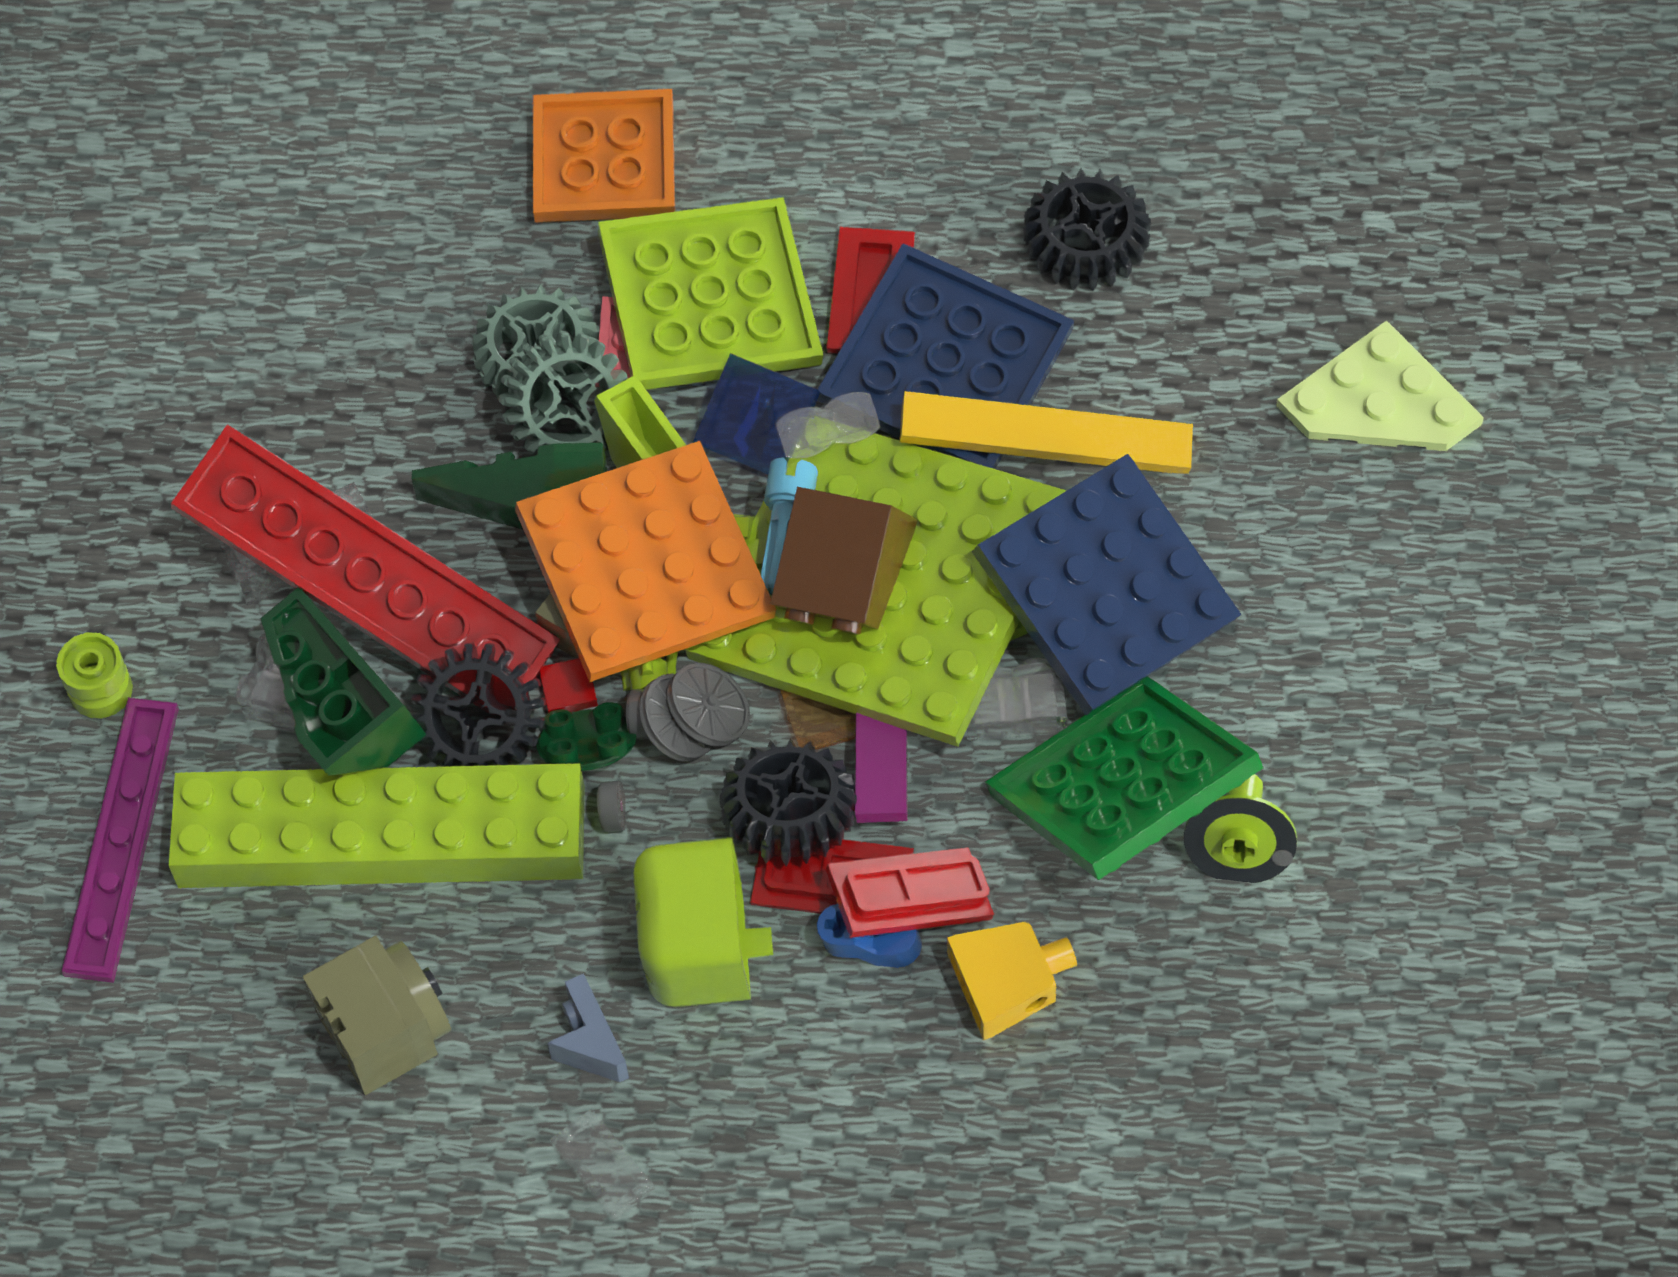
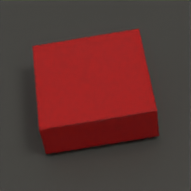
M579 658L545 665L540 670L548 713L558 709L575 712L598 706L593 681L589 682Z

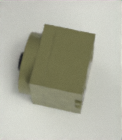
M375 935L302 976L316 1014L331 1039L335 1041L342 1058L347 1059L349 1063L348 1068L365 1096L438 1055L434 1041L451 1032L450 1023L437 998L442 995V991L428 967L423 970L420 968L410 950L401 940L384 949Z

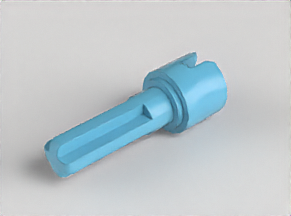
M784 457L774 459L770 463L764 502L772 512L761 570V577L770 595L773 594L797 486L813 490L816 488L818 470L816 466L805 460L797 463L795 476L786 475L788 466Z

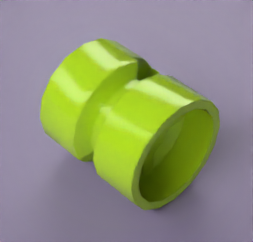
M88 632L74 636L63 645L58 653L56 667L72 706L84 716L101 719L115 715L127 705L128 697L131 698L133 684L118 645L108 636L101 633Z

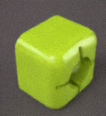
M732 837L661 844L646 848L636 859L633 878L635 908L637 911L638 951L652 996L664 1006L670 1007L751 1000L748 958L773 955L771 927L746 929L742 882Z

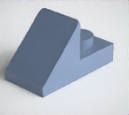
M584 973L565 981L569 1000L561 1003L573 1031L547 1044L551 1060L617 1082L628 1079L626 1061Z

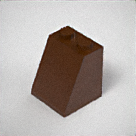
M797 486L770 604L786 610L784 619L813 625L816 616L833 620L831 629L860 635L862 626L878 629L915 532L917 519L892 505Z

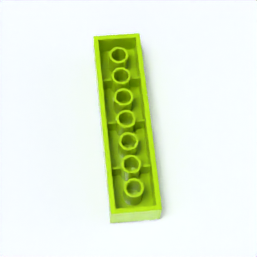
M535 764L378 768L328 776L323 769L175 773L169 868L178 888L583 879L585 785L581 765Z

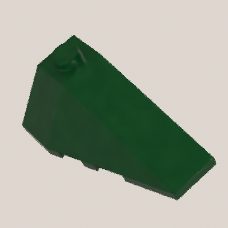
M554 443L538 446V455L515 459L512 452L496 454L495 462L483 466H478L473 462L464 460L412 470L411 479L416 500L523 530L515 511L516 502L607 472L608 470L603 443Z
M296 588L260 618L274 664L279 669L285 688L283 693L286 703L291 708L296 726L294 728L298 741L328 776L388 767L426 735L403 703L301 588Z

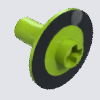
M1254 774L1245 780L1242 785L1232 789L1226 796L1220 797L1204 808L1201 813L1191 817L1186 822L1183 838L1187 855L1201 871L1215 879L1249 883L1263 882L1283 872L1291 864L1297 849L1296 829L1291 819L1283 810L1271 802L1262 799L1263 783L1257 775Z

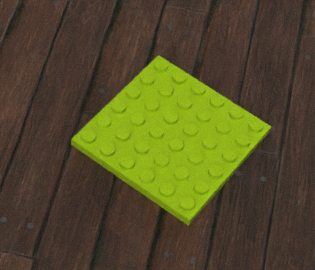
M809 414L786 457L788 466L786 475L795 476L797 463L805 460L816 466L818 470L815 490L892 505L917 519L915 532L878 629L862 626L861 634L856 635L831 629L833 620L815 616L813 625L784 619L786 610L775 606L776 614L773 619L685 649L688 659L698 663L710 664L725 672L855 714L859 713L889 725L958 747L1019 623V619L975 558L972 551L981 542L1067 490L909 443H900L896 439ZM764 501L753 520L751 536L747 543L760 575L772 512Z

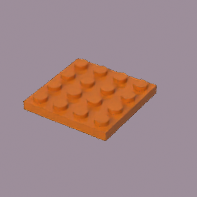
M700 441L516 502L515 511L589 682L775 617L776 608L770 604V594Z

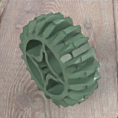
M541 284L536 290V294H527V291L521 286L517 298L511 299L503 293L500 300L502 307L488 304L486 310L487 318L478 319L476 325L477 334L473 335L472 347L475 354L473 355L475 368L480 372L481 381L485 384V387L492 386L493 393L499 399V395L512 392L513 390L501 382V377L504 375L516 377L518 373L509 364L510 359L516 358L524 363L529 358L523 352V345L528 343L534 346L533 348L536 351L541 350L539 346L540 335L546 334L549 336L555 346L558 332L568 331L573 338L578 333L587 335L590 346L591 343L599 340L600 330L596 322L593 321V315L589 308H581V303L576 295L565 300L564 292L560 288L556 289L551 295H546V291ZM506 337L512 340L513 344L511 349L512 355L507 361L499 354L500 347ZM564 360L551 365L552 369L560 376H568L576 370L583 372L590 366L588 363L578 360ZM539 377L535 380L530 393L529 405L532 410L535 409L533 404L538 401V398H541L543 393V384ZM554 381V385L561 392L562 396L571 401L568 396L569 390L562 388Z
M559 331L555 346L549 336L546 334L540 335L539 344L541 350L536 351L528 343L523 345V352L529 358L524 363L516 358H512L509 361V364L518 371L516 377L510 375L501 377V382L513 389L512 392L499 395V402L502 405L513 407L502 415V419L506 424H516L511 431V436L516 441L526 438L524 448L531 454L538 451V446L554 443H603L604 449H606L607 443L601 437L604 432L597 408L592 416H590L586 403L590 394L596 390L595 384L599 382L601 394L628 378L623 370H613L619 362L618 357L613 353L603 356L606 346L599 340H596L589 346L588 336L584 333H578L571 344L569 334L566 331ZM564 360H578L590 365L583 372L576 370L568 376H560L551 367V365ZM539 377L543 384V393L541 398L533 404L535 410L530 412L529 400L531 389L535 380ZM554 381L562 388L569 390L570 403L575 408L576 413L567 405L564 406L560 403L561 397L558 394L560 391L554 385ZM561 418H570L579 427L565 433H551L540 429L548 421L553 424Z

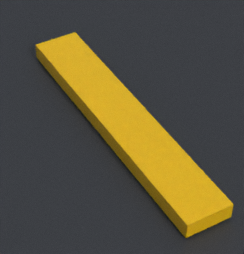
M905 391L902 398L900 443L1108 466L1129 454L1139 470L1189 474L1192 460L1193 424Z

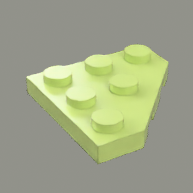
M1388 321L1382 323L1277 399V407L1308 439L1328 441V438L1353 440L1360 444L1397 447L1398 444L1426 447L1427 450L1447 451L1481 426L1484 418Z

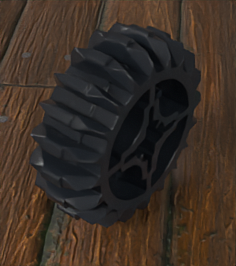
M1080 168L1076 178L1073 179L1062 172L1058 178V185L1046 180L1045 185L1042 187V193H1034L1031 199V207L1027 208L1024 214V225L1026 226L1023 228V240L1025 245H1028L1027 253L1030 260H1038L1037 268L1040 270V274L1052 270V279L1055 284L1063 280L1065 275L1069 276L1070 285L1073 290L1079 285L1080 279L1088 280V285L1092 291L1097 287L1098 278L1103 277L1110 287L1116 282V272L1128 279L1129 274L1132 272V265L1140 266L1144 258V251H1147L1150 245V234L1148 232L1151 230V218L1146 213L1144 198H1136V191L1133 185L1121 188L1122 181L1119 175H1116L1109 181L1105 180L1101 169L1097 171L1094 177H1086L1085 172ZM1069 210L1068 217L1059 220V225L1049 228L1052 221L1059 214ZM1124 228L1125 231L1121 237L1106 247L1105 240L1114 236L1115 231Z
M471 642L464 645V660H462L458 651L452 647L445 651V659L449 667L436 658L428 663L430 670L436 678L434 679L424 674L419 675L416 682L422 688L428 690V693H414L410 697V702L415 705L424 706V712H417L412 714L417 723L425 722L427 727L426 730H423L426 735L418 743L424 742L429 738H432L435 743L426 753L429 759L435 758L443 751L447 756L443 761L442 767L455 766L458 760L462 761L461 766H475V763L478 766H491L492 761H494L495 765H511L507 754L520 763L528 757L526 751L519 743L522 742L532 747L538 744L539 738L534 733L528 731V727L542 728L545 726L546 720L541 716L531 715V709L544 707L546 699L542 697L530 699L528 692L538 688L541 685L540 680L535 678L524 684L520 676L530 668L527 662L517 665L514 670L508 667L514 656L513 651L505 650L499 660L496 661L494 660L496 651L494 644H485L481 657H478L477 648ZM465 670H477L476 680L472 682L470 691L466 696H442L445 686L457 673ZM492 674L500 678L508 686L515 699L517 710L512 709L511 706L501 704L496 699L493 692L494 681H492ZM479 698L485 702L482 707L487 706L489 713L494 715L485 716L477 723L471 719L474 714L469 715L467 708L462 706L470 705ZM440 711H443L445 715L456 718L460 722L462 727L461 740L464 741V746L457 743L448 734L442 723ZM509 724L515 726L510 737L502 746L492 750L479 751L480 740L484 738L489 725Z
M791 738L785 747H777L770 740L767 751L762 752L751 747L748 759L736 758L733 771L726 772V777L723 781L724 787L722 788V793H720L722 822L725 825V829L730 831L733 843L743 844L747 856L761 851V857L765 863L776 856L781 857L785 866L788 865L792 857H800L807 864L811 853L816 852L826 857L829 844L841 846L844 832H851V827L854 823L855 804L857 803L855 782L852 779V774L847 773L843 760H833V755H831L829 748L816 753L811 741L801 748L796 747Z

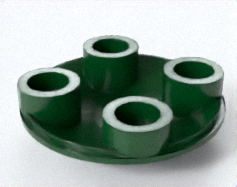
M606 702L598 705L595 709L575 712L558 709L551 711L544 717L546 720L545 728L538 737L537 751L541 759L547 764H580L581 771L594 770L611 765L625 757L634 747L637 735L628 733L626 717H624L622 706L618 703Z

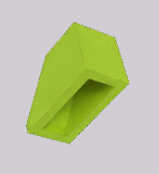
M636 375L596 396L594 401L611 459L617 468L686 445Z

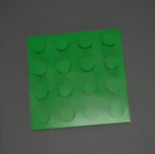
M1146 677L1089 715H1084L985 781L990 796L1099 881L1107 874L1116 871L1122 864L1148 846L1160 841L1163 836L1201 813L1204 808L1242 785L1245 780L1263 769V765L1258 752L1156 681Z

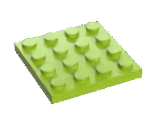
M784 197L598 222L599 241L630 376L636 375L646 390L822 365L823 351Z

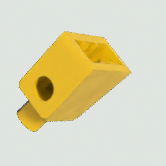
M1028 922L947 937V956L983 1041L992 1038L1055 1002L1056 983L1053 975L1077 966L1074 950L1067 937L1040 946L1033 928Z

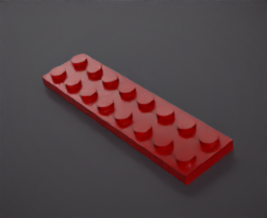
M228 424L171 502V509L293 588H301L310 599L434 679L436 676L430 670L428 663L436 658L449 667L445 659V651L447 649L455 648L462 660H464L463 648L465 644L473 642L477 648L478 657H481L484 645L492 643L495 645L496 650L494 660L498 661L501 654L509 649L514 652V656L508 667L514 670L522 662L529 664L530 668L528 671L520 676L525 684L538 676L542 667L545 666L559 645L560 639ZM465 670L457 673L447 683L446 687L460 696H466L470 691L472 682L476 680L477 670ZM492 674V681H494L493 692L496 699L501 704L511 706L515 710L516 703L512 692L500 678ZM478 698L473 703L488 714L494 715L489 713L487 706L482 707L485 704L483 700Z

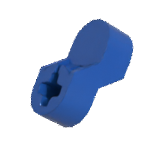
M838 904L826 908L819 916L817 922V931L825 949L835 957L859 958L875 966L898 968L913 963L921 952L922 943L917 929L850 938Z

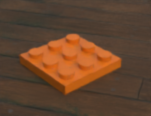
M672 89L533 95V215L535 223L624 219L675 212Z

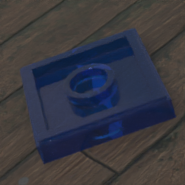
M730 353L693 443L700 441L704 448L768 474L770 463L774 459L784 457L788 463L803 435L821 391Z

